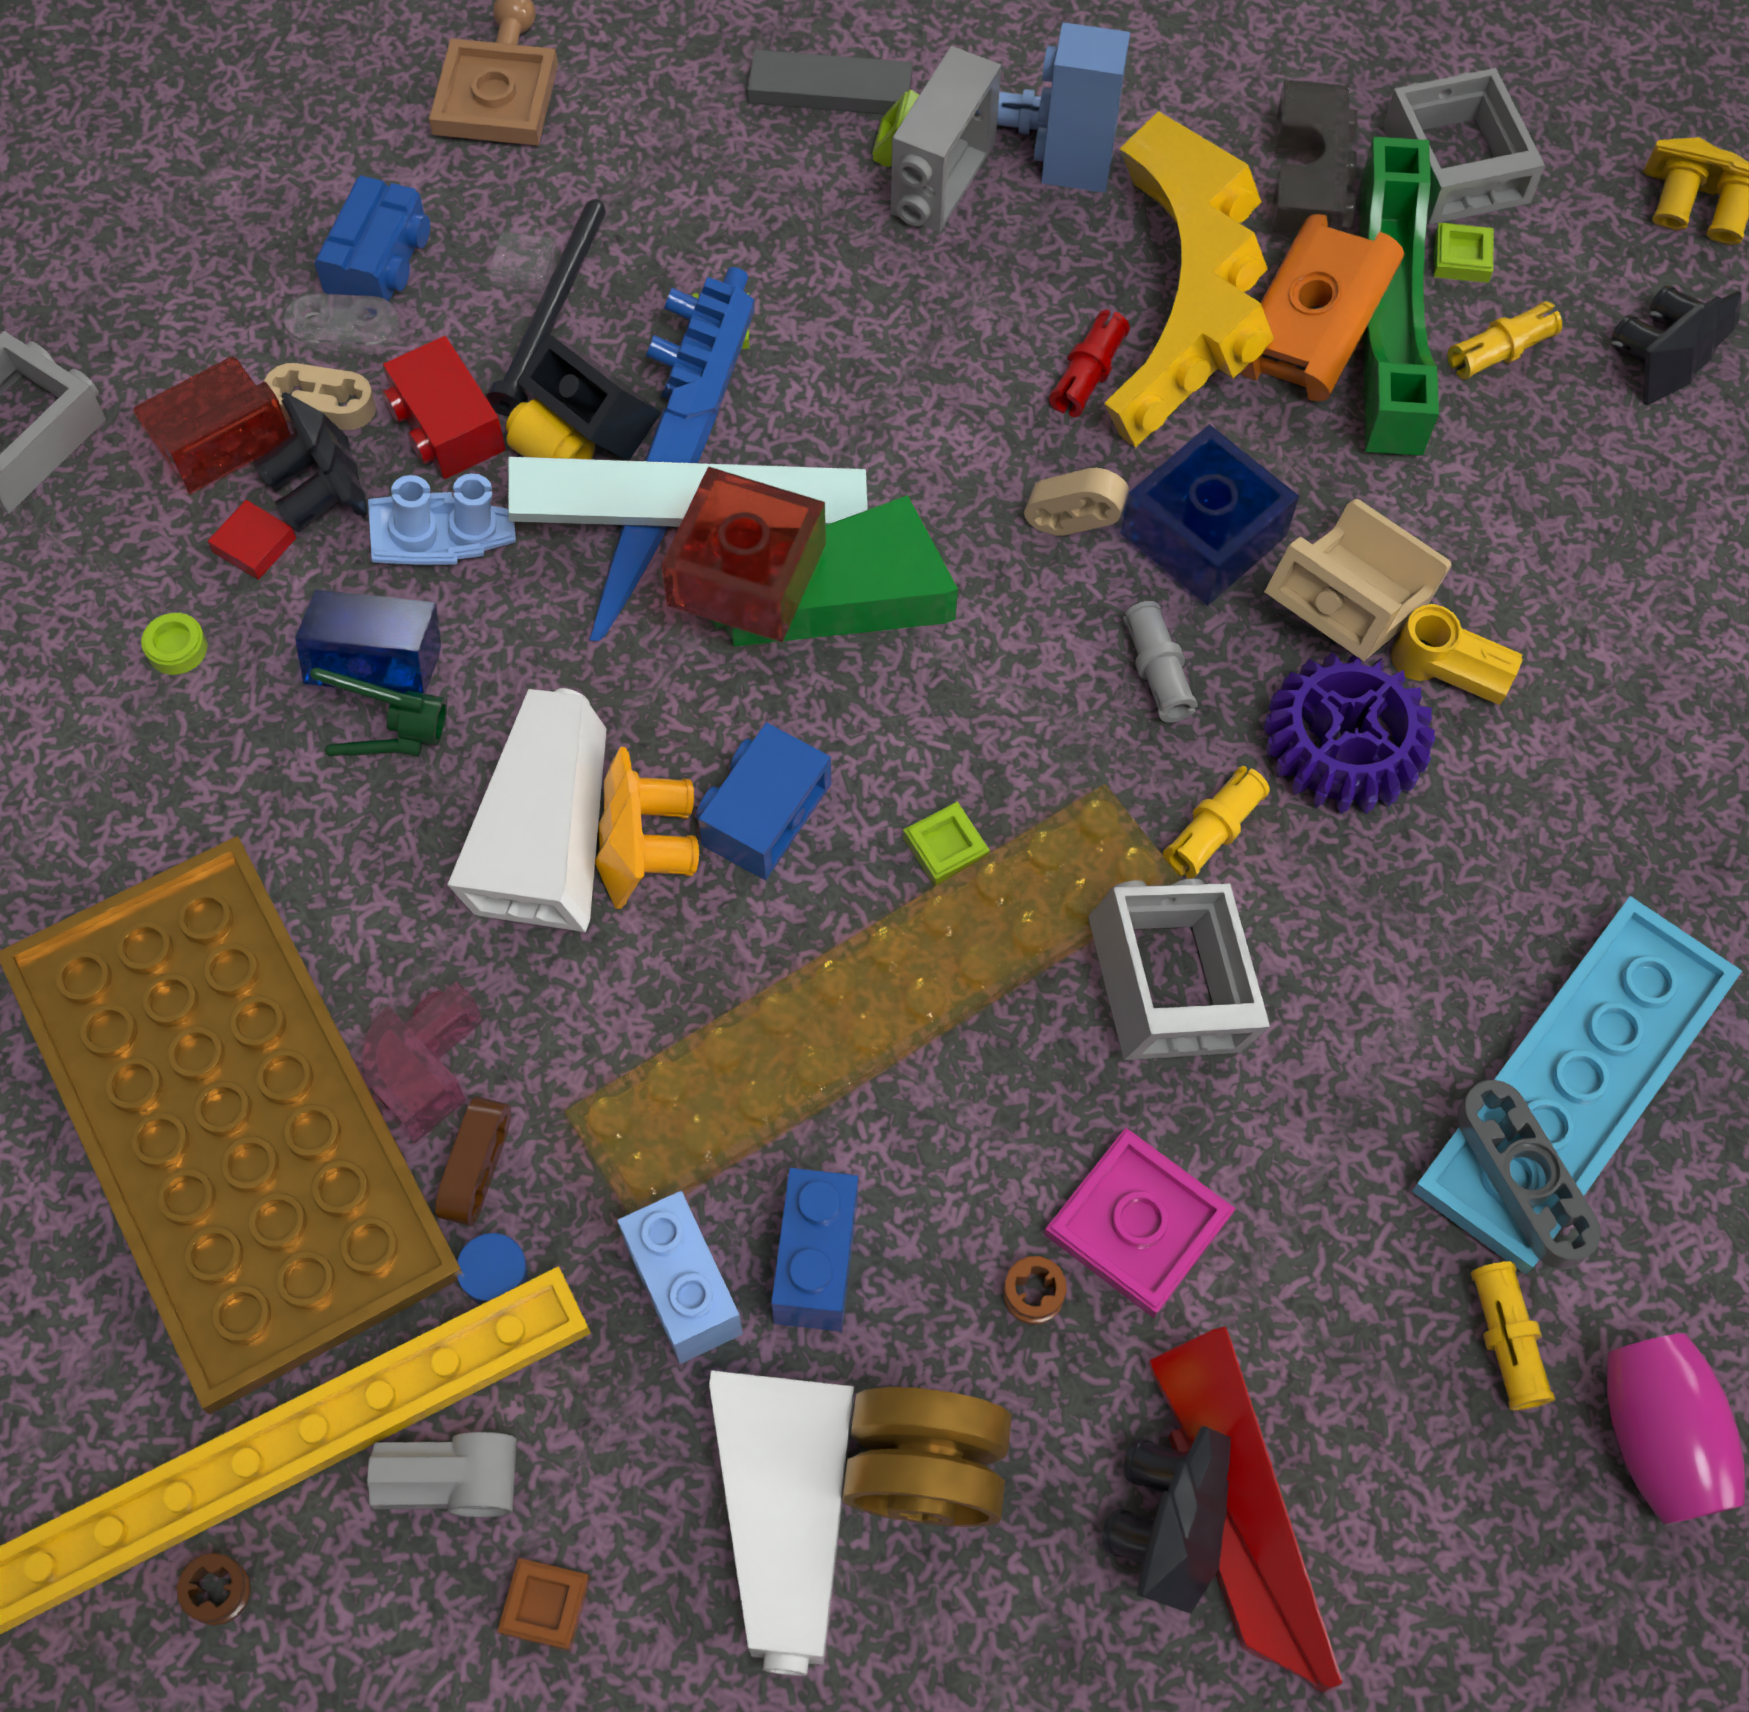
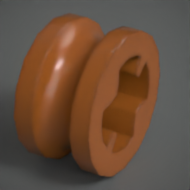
M1029 1256L1017 1261L1008 1271L1003 1288L1004 1303L1009 1313L1018 1321L1029 1325L1043 1324L1052 1320L1061 1310L1067 1292L1066 1278L1061 1268L1052 1260L1041 1256ZM1030 1275H1039L1045 1278L1043 1288L1052 1286L1054 1296H1043L1040 1306H1031L1025 1304L1026 1293L1018 1295L1015 1285H1026Z

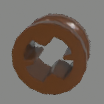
M217 1553L201 1555L191 1561L181 1573L177 1584V1600L182 1610L200 1623L212 1626L227 1624L238 1617L247 1606L251 1594L250 1578L245 1568L228 1556ZM208 1573L218 1578H222L229 1573L232 1584L223 1586V1589L228 1591L230 1595L220 1606L210 1601L199 1605L197 1601V1595L205 1593V1590L199 1587V1583Z

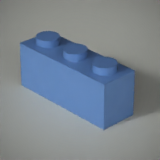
M1062 22L1058 47L1047 45L1042 81L1052 82V88H1042L1038 121L1048 123L1047 128L1039 126L1034 152V160L1044 162L1041 183L1106 193L1130 32Z

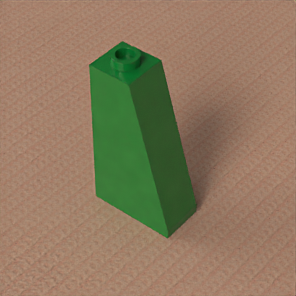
M907 495L708 568L710 593L703 595L704 606L711 624L715 629L725 627L733 646L736 647L946 624L956 620L958 588Z

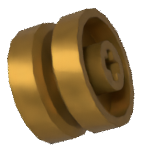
M883 1387L867 1389L857 1393L852 1423V1437L868 1448L869 1451L860 1453L847 1460L843 1503L854 1509L876 1516L923 1524L952 1527H985L1000 1523L1005 1480L985 1465L995 1463L1007 1456L1012 1414L1002 1406L986 1400L940 1390Z

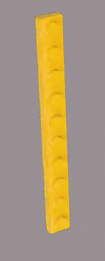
M559 1266L1 1545L0 1634L591 1334Z

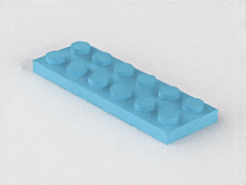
M1631 896L1623 904L1494 1079L1510 1084L1521 1094L1583 1196L1742 972V970ZM1485 1103L1478 1112V1117L1483 1122L1494 1120L1498 1125L1506 1116L1505 1111L1501 1107L1489 1109ZM1458 1128L1412 1192L1503 1259L1515 1263L1516 1268L1527 1275L1534 1268L1539 1258L1531 1249L1460 1128ZM1517 1134L1510 1142L1505 1137L1496 1148L1497 1151L1503 1153L1509 1145L1521 1140L1522 1137ZM1518 1157L1511 1160L1510 1173L1513 1180L1519 1186L1528 1190H1538L1544 1187L1545 1173L1535 1160L1527 1157ZM1553 1193L1546 1202L1534 1207L1533 1210L1536 1214H1539L1546 1206L1551 1209L1560 1199ZM1558 1223L1550 1232L1552 1239L1555 1238L1562 1228Z

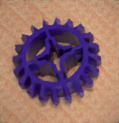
M1333 651L1324 658L1322 666L1309 658L1302 665L1299 674L1290 672L1284 678L1281 689L1274 693L1268 707L1270 714L1267 715L1264 723V735L1269 737L1266 745L1267 757L1278 759L1275 767L1277 778L1296 776L1292 784L1294 795L1304 792L1308 788L1315 792L1313 797L1315 808L1323 805L1327 797L1336 799V806L1340 815L1349 810L1352 800H1356V803L1365 814L1374 809L1378 800L1389 807L1397 801L1401 792L1408 793L1415 787L1420 773L1425 772L1431 760L1430 750L1435 741V730L1428 726L1432 720V708L1419 705L1422 699L1421 687L1407 689L1402 687L1405 682L1404 670L1391 676L1383 672L1382 657L1374 662L1371 667L1362 665L1361 659L1354 654L1349 657L1348 662L1342 664ZM1378 716H1380L1389 727L1393 735L1395 745L1388 740L1389 733L1385 731L1379 724L1377 719ZM1302 717L1312 725L1310 731L1320 739L1321 746L1319 749L1308 737L1303 726ZM1362 724V726H1361V728H1360V730H1359V732H1358L1357 727ZM1340 731L1342 736L1338 740H1336Z

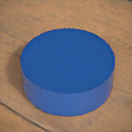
M488 1233L474 1238L462 1249L457 1260L463 1272L457 1276L459 1284L465 1294L479 1305L526 1283L528 1279V1264L522 1249L513 1239L503 1234Z

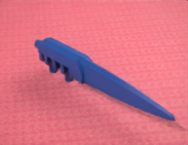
M737 267L728 268L723 282L707 277L698 298L671 287L663 309L686 318L689 322L680 346L653 335L645 357L671 367L670 375L661 394L669 402L661 414L645 462H699L755 312L754 299L744 292L748 281V274L744 270ZM622 525L589 638L590 641H600L605 637L645 572L669 526Z

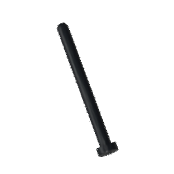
M592 199L586 202L503 381H495L489 388L486 398L496 414L509 417L516 406L523 402H529L528 396L524 392L525 388L516 381L548 333L551 334L606 214L605 205L599 199Z

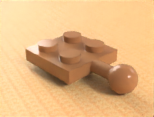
M496 0L493 7L494 19L499 26L496 43L450 38L429 117L432 135L539 146L558 68L556 49L518 45L520 34L529 30L535 21L536 10L532 0Z

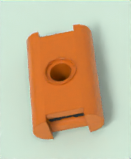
M1314 214L1307 217L1260 302L1274 340L1265 348L1261 356L1255 361L1250 362L1240 374L1257 381L1261 373L1306 387L1308 400L1319 402L1329 399L1403 260L1404 251L1402 246L1395 239L1380 231L1375 240L1372 241L1329 228L1326 215ZM1315 306H1324V307L1319 308V309H1311L1312 307H1315Z

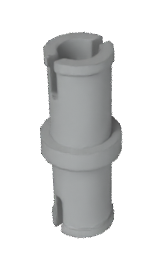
M1144 601L1135 604L1125 612L1126 616H1123V620L1129 629L1138 653L1135 661L1138 674L1142 679L1148 680L1158 707L1160 719L1164 722L1184 720L1194 714L1198 703L1191 692L1182 668L1185 663L1183 651L1179 644L1172 642L1162 616L1161 607L1157 602Z

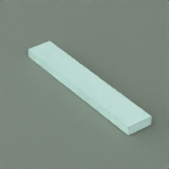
M508 457V521L811 531L868 510L866 469Z

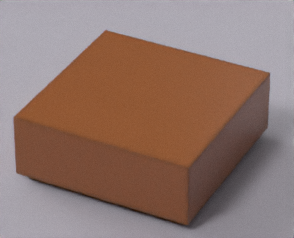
M518 1558L497 1632L502 1636L571 1652L591 1579L590 1576Z

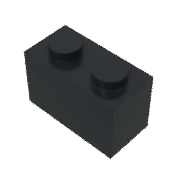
M550 333L546 335L516 381L587 439L630 461L661 414V411L588 355Z

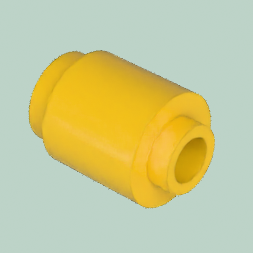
M537 398L528 403H520L514 408L507 419V444L523 457L591 460L594 455L595 443L583 436Z

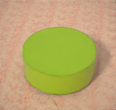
M168 613L157 617L145 628L141 639L143 652L152 667L161 673L169 675L183 674L197 667L204 659L208 647L206 636L200 624L193 617L183 613Z

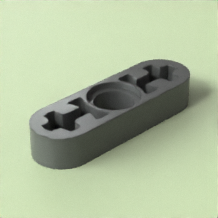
M1486 1080L1476 1084L1466 1095L1458 1109L1457 1121L1462 1134L1535 1255L1542 1262L1554 1268L1570 1269L1578 1266L1595 1251L1600 1242L1601 1229L1597 1217L1521 1094L1510 1084L1499 1080ZM1484 1103L1489 1109L1501 1107L1505 1111L1506 1116L1499 1125L1494 1120L1483 1122L1478 1117V1112L1484 1106ZM1517 1134L1522 1137L1521 1140L1509 1145L1503 1153L1497 1151L1496 1148L1505 1137L1508 1142ZM1518 1157H1527L1535 1160L1544 1170L1546 1178L1544 1187L1538 1190H1528L1519 1186L1513 1180L1510 1173L1511 1160ZM1553 1193L1559 1197L1560 1200L1551 1209L1546 1206L1539 1214L1534 1212L1533 1208L1546 1202ZM1557 1223L1562 1228L1571 1225L1576 1228L1579 1236L1572 1242V1245L1567 1240L1556 1243L1551 1238L1550 1232L1557 1226Z

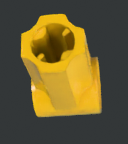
M1435 604L1422 605L1412 612L1394 642L1390 655L1393 666L1398 672L1404 670V676L1408 679L1423 681L1435 677L1498 705L1507 696L1523 661V654L1462 629L1460 621L1453 612ZM1420 640L1428 642L1432 647L1425 645Z

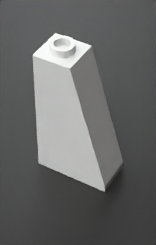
M559 688L555 692L528 689L447 884L475 915L586 932L591 914L607 728L590 706L588 699L574 690Z
M711 1371L709 1386L748 1648L752 1657L764 1658V1671L784 1675L806 1676L808 1663L824 1665L854 1402V1386Z

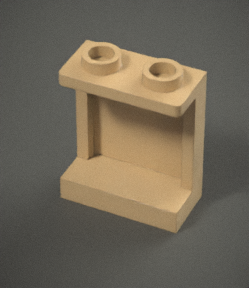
M1354 499L1347 504L1336 526L1317 542L1311 544L1300 536L1289 544L1264 592L1365 661L1402 630L1415 609L1422 605H1429L1451 568V562L1359 499Z

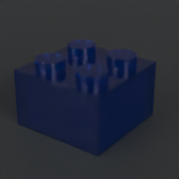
M1209 424L1128 493L1121 534L1209 606L1287 537L1299 495Z

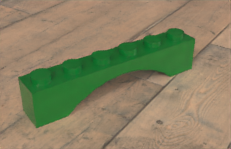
M1373 136L1360 181L1361 237L1374 241L1380 231L1395 239L1404 251L1403 260L1363 333L1365 452L1423 456L1439 415L1437 365L1432 359L1428 346L1424 316V251L1431 185L1429 140Z

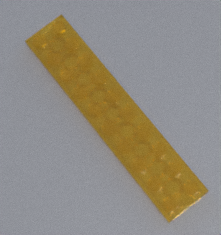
M1104 784L564 1111L565 1116L628 1215L679 1191H682L685 1196L1092 942L1094 938L1088 916L1106 897L1112 887L1127 881H1143L1146 883V886H1169L1180 881V877L1109 787Z

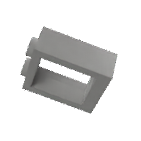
M950 47L892 138L891 214L900 217L912 226H924L936 232H941L996 142L1001 64L959 48Z
M1496 68L1473 73H1462L1444 79L1413 83L1404 87L1394 88L1383 125L1387 137L1427 140L1423 132L1425 129L1475 119L1494 157L1441 169L1429 145L1431 177L1427 222L1429 225L1531 203L1545 164Z
M3 331L0 334V396L23 375L58 398L0 454V508L9 514L84 442L106 418L96 399L99 391L85 374L74 368L69 372L57 365L48 352L37 343L30 341L24 344Z
M1185 879L1169 886H1146V883L1143 881H1127L1112 887L1106 897L1088 916L1124 1060L1241 1053L1270 1027L1230 883L1204 884L1200 879ZM1192 927L1213 1005L1154 1009L1133 929Z

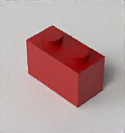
M446 335L383 363L389 388L383 390L382 395L391 415L397 423L407 420L412 428L408 432V437L422 464L432 461L444 480L506 451L498 415Z

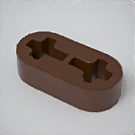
M478 1096L471 1100L463 1117L438 1189L435 1208L436 1217L471 1227L477 1221L508 1134L511 1120V1107L509 1104Z

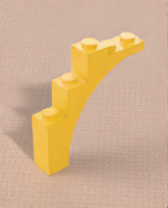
M1159 111L1119 148L1133 183L1156 200L1169 213L1179 228L1181 238L1182 265L1179 287L1164 331L1146 363L1104 403L1119 435L1135 448L1151 432L1159 429L1167 417L1193 392L1200 389L1213 372L1219 369L1234 379L1250 362L1258 359L1265 348L1274 340L1261 303L1244 293L1251 289L1268 270L1255 233L1240 224L1261 203L1249 165Z

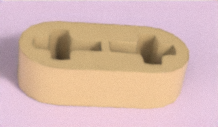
M286 363L275 367L264 379L263 389L272 412L278 418L286 421H291L281 402V395L285 392L291 393L294 386H300L302 391L296 390L291 394L292 396L324 413L341 430H354L363 427L371 421L376 412V402L368 380L354 372L299 363ZM349 395L357 396V399L349 400L346 407H340L338 402H346Z
M1087 468L1043 479L1034 485L1025 507L1024 515L1028 523L1035 529L1056 536L1112 525L1121 517L1129 495V486L1116 473L1101 468Z

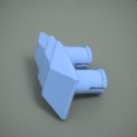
M470 473L459 477L453 485L454 497H452V492L429 493L430 486L425 479L419 476L407 475L400 477L393 483L391 493L393 494L391 497L368 499L372 562L457 565V559L484 556V551L516 543L514 522L508 521L507 508L491 506V483L487 478L479 474Z

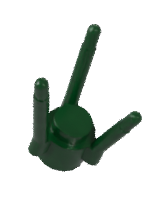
M329 660L322 663V669L315 667L310 671V676L314 680L390 704L387 714V729L397 732L399 738L329 744L325 747V753L328 756L403 753L419 757L423 743L435 746L439 744L447 716L446 698L416 692Z

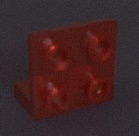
M229 357L138 404L133 409L137 420L188 494L264 455L291 435L275 393L266 381L256 386L236 357Z

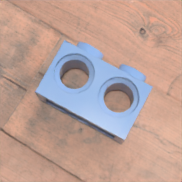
M682 1191L617 1220L624 1243L679 1364L743 1335L739 1312Z

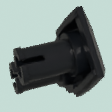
M1666 285L1653 298L1650 305L1652 312L1649 314L1652 320L1670 326L1665 332L1639 320L1634 315H1628L1618 323L1612 334L1611 339L1614 342L1611 343V346L1617 351H1622L1645 362L1643 404L1649 405L1692 383L1697 372L1713 358L1718 346L1734 331L1738 324L1741 310V292L1736 291L1723 298L1716 296L1707 303H1704L1678 291L1671 285Z
M287 392L281 395V402L294 424L293 430L295 433L263 456L254 459L253 464L263 480L275 492H278L282 489L283 485L315 462L318 465L316 466L317 473L283 498L275 501L278 510L289 525L295 528L298 533L339 502L343 505L349 504L357 516L365 517L368 514L365 493L359 482L357 464L350 453L348 437L324 413Z
M1201 1426L1190 1450L1185 1453L1157 1445L1143 1438L1134 1441L1129 1447L1124 1461V1474L1127 1481L1138 1486L1144 1485L1163 1492L1154 1521L1134 1515L1132 1512L1122 1508L1114 1510L1108 1516L1103 1526L1102 1545L1109 1554L1117 1557L1123 1556L1143 1564L1137 1589L1138 1596L1192 1614L1218 1571L1227 1510L1229 1486L1227 1475L1230 1464L1231 1437L1209 1427Z

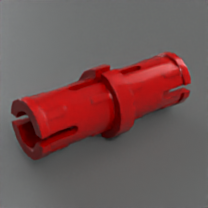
M1110 310L1100 311L1083 342L1076 344L1067 357V360H1069L1068 368L1049 395V402L1054 410L1065 413L1070 403L1073 402L1074 405L1069 412V416L1073 418L1079 417L1084 411V407L1098 382L1103 383L1109 377L1113 368L1111 360L1130 332L1129 322L1123 315L1115 311L1106 326L1105 323L1110 316Z

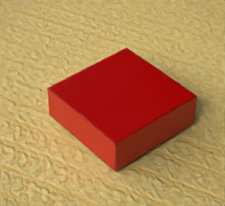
M245 500L211 536L208 544L214 554L259 580L295 541L296 536L290 525Z

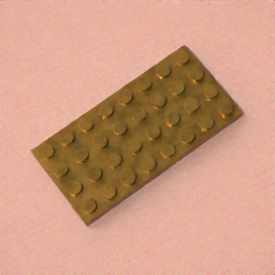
M238 836L0 950L1 967L202 1409L209 1415L458 1281L457 1276L463 1272Z

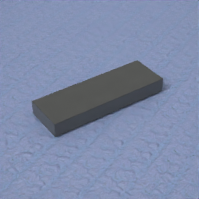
M754 50L748 85V103L886 114L899 98L911 89L913 62Z

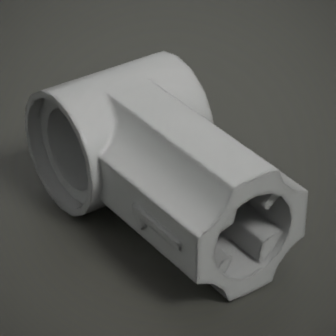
M473 1432L455 1435L452 1438V1442L374 1443L372 1455L369 1457L367 1478L369 1505L373 1509H447V1512L450 1514L466 1517H500L510 1515L513 1510L517 1438L500 1433Z

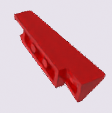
M1226 1326L1213 1329L1150 1359L1148 1362L1151 1374L1180 1426V1429L1171 1431L1168 1437L1172 1449L1184 1453L1190 1450L1201 1426L1209 1427L1231 1437L1230 1464L1227 1475L1229 1482L1220 1566L1216 1576L1241 1648L1265 1662L1277 1664L1311 1683L1312 1688L1324 1693L1342 1685V1677Z

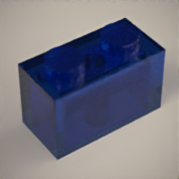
M315 590L295 636L303 684L334 687L333 685L314 680L310 676V671L317 667L404 694L407 691L426 694L441 651L436 602Z

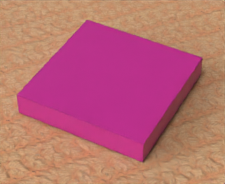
M1125 1128L1045 1229L1044 1235L1151 1317L1155 1318L1233 1215L1236 1208L1132 1131Z

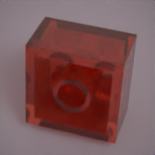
M708 466L661 564L667 606L783 642L826 545L825 502Z

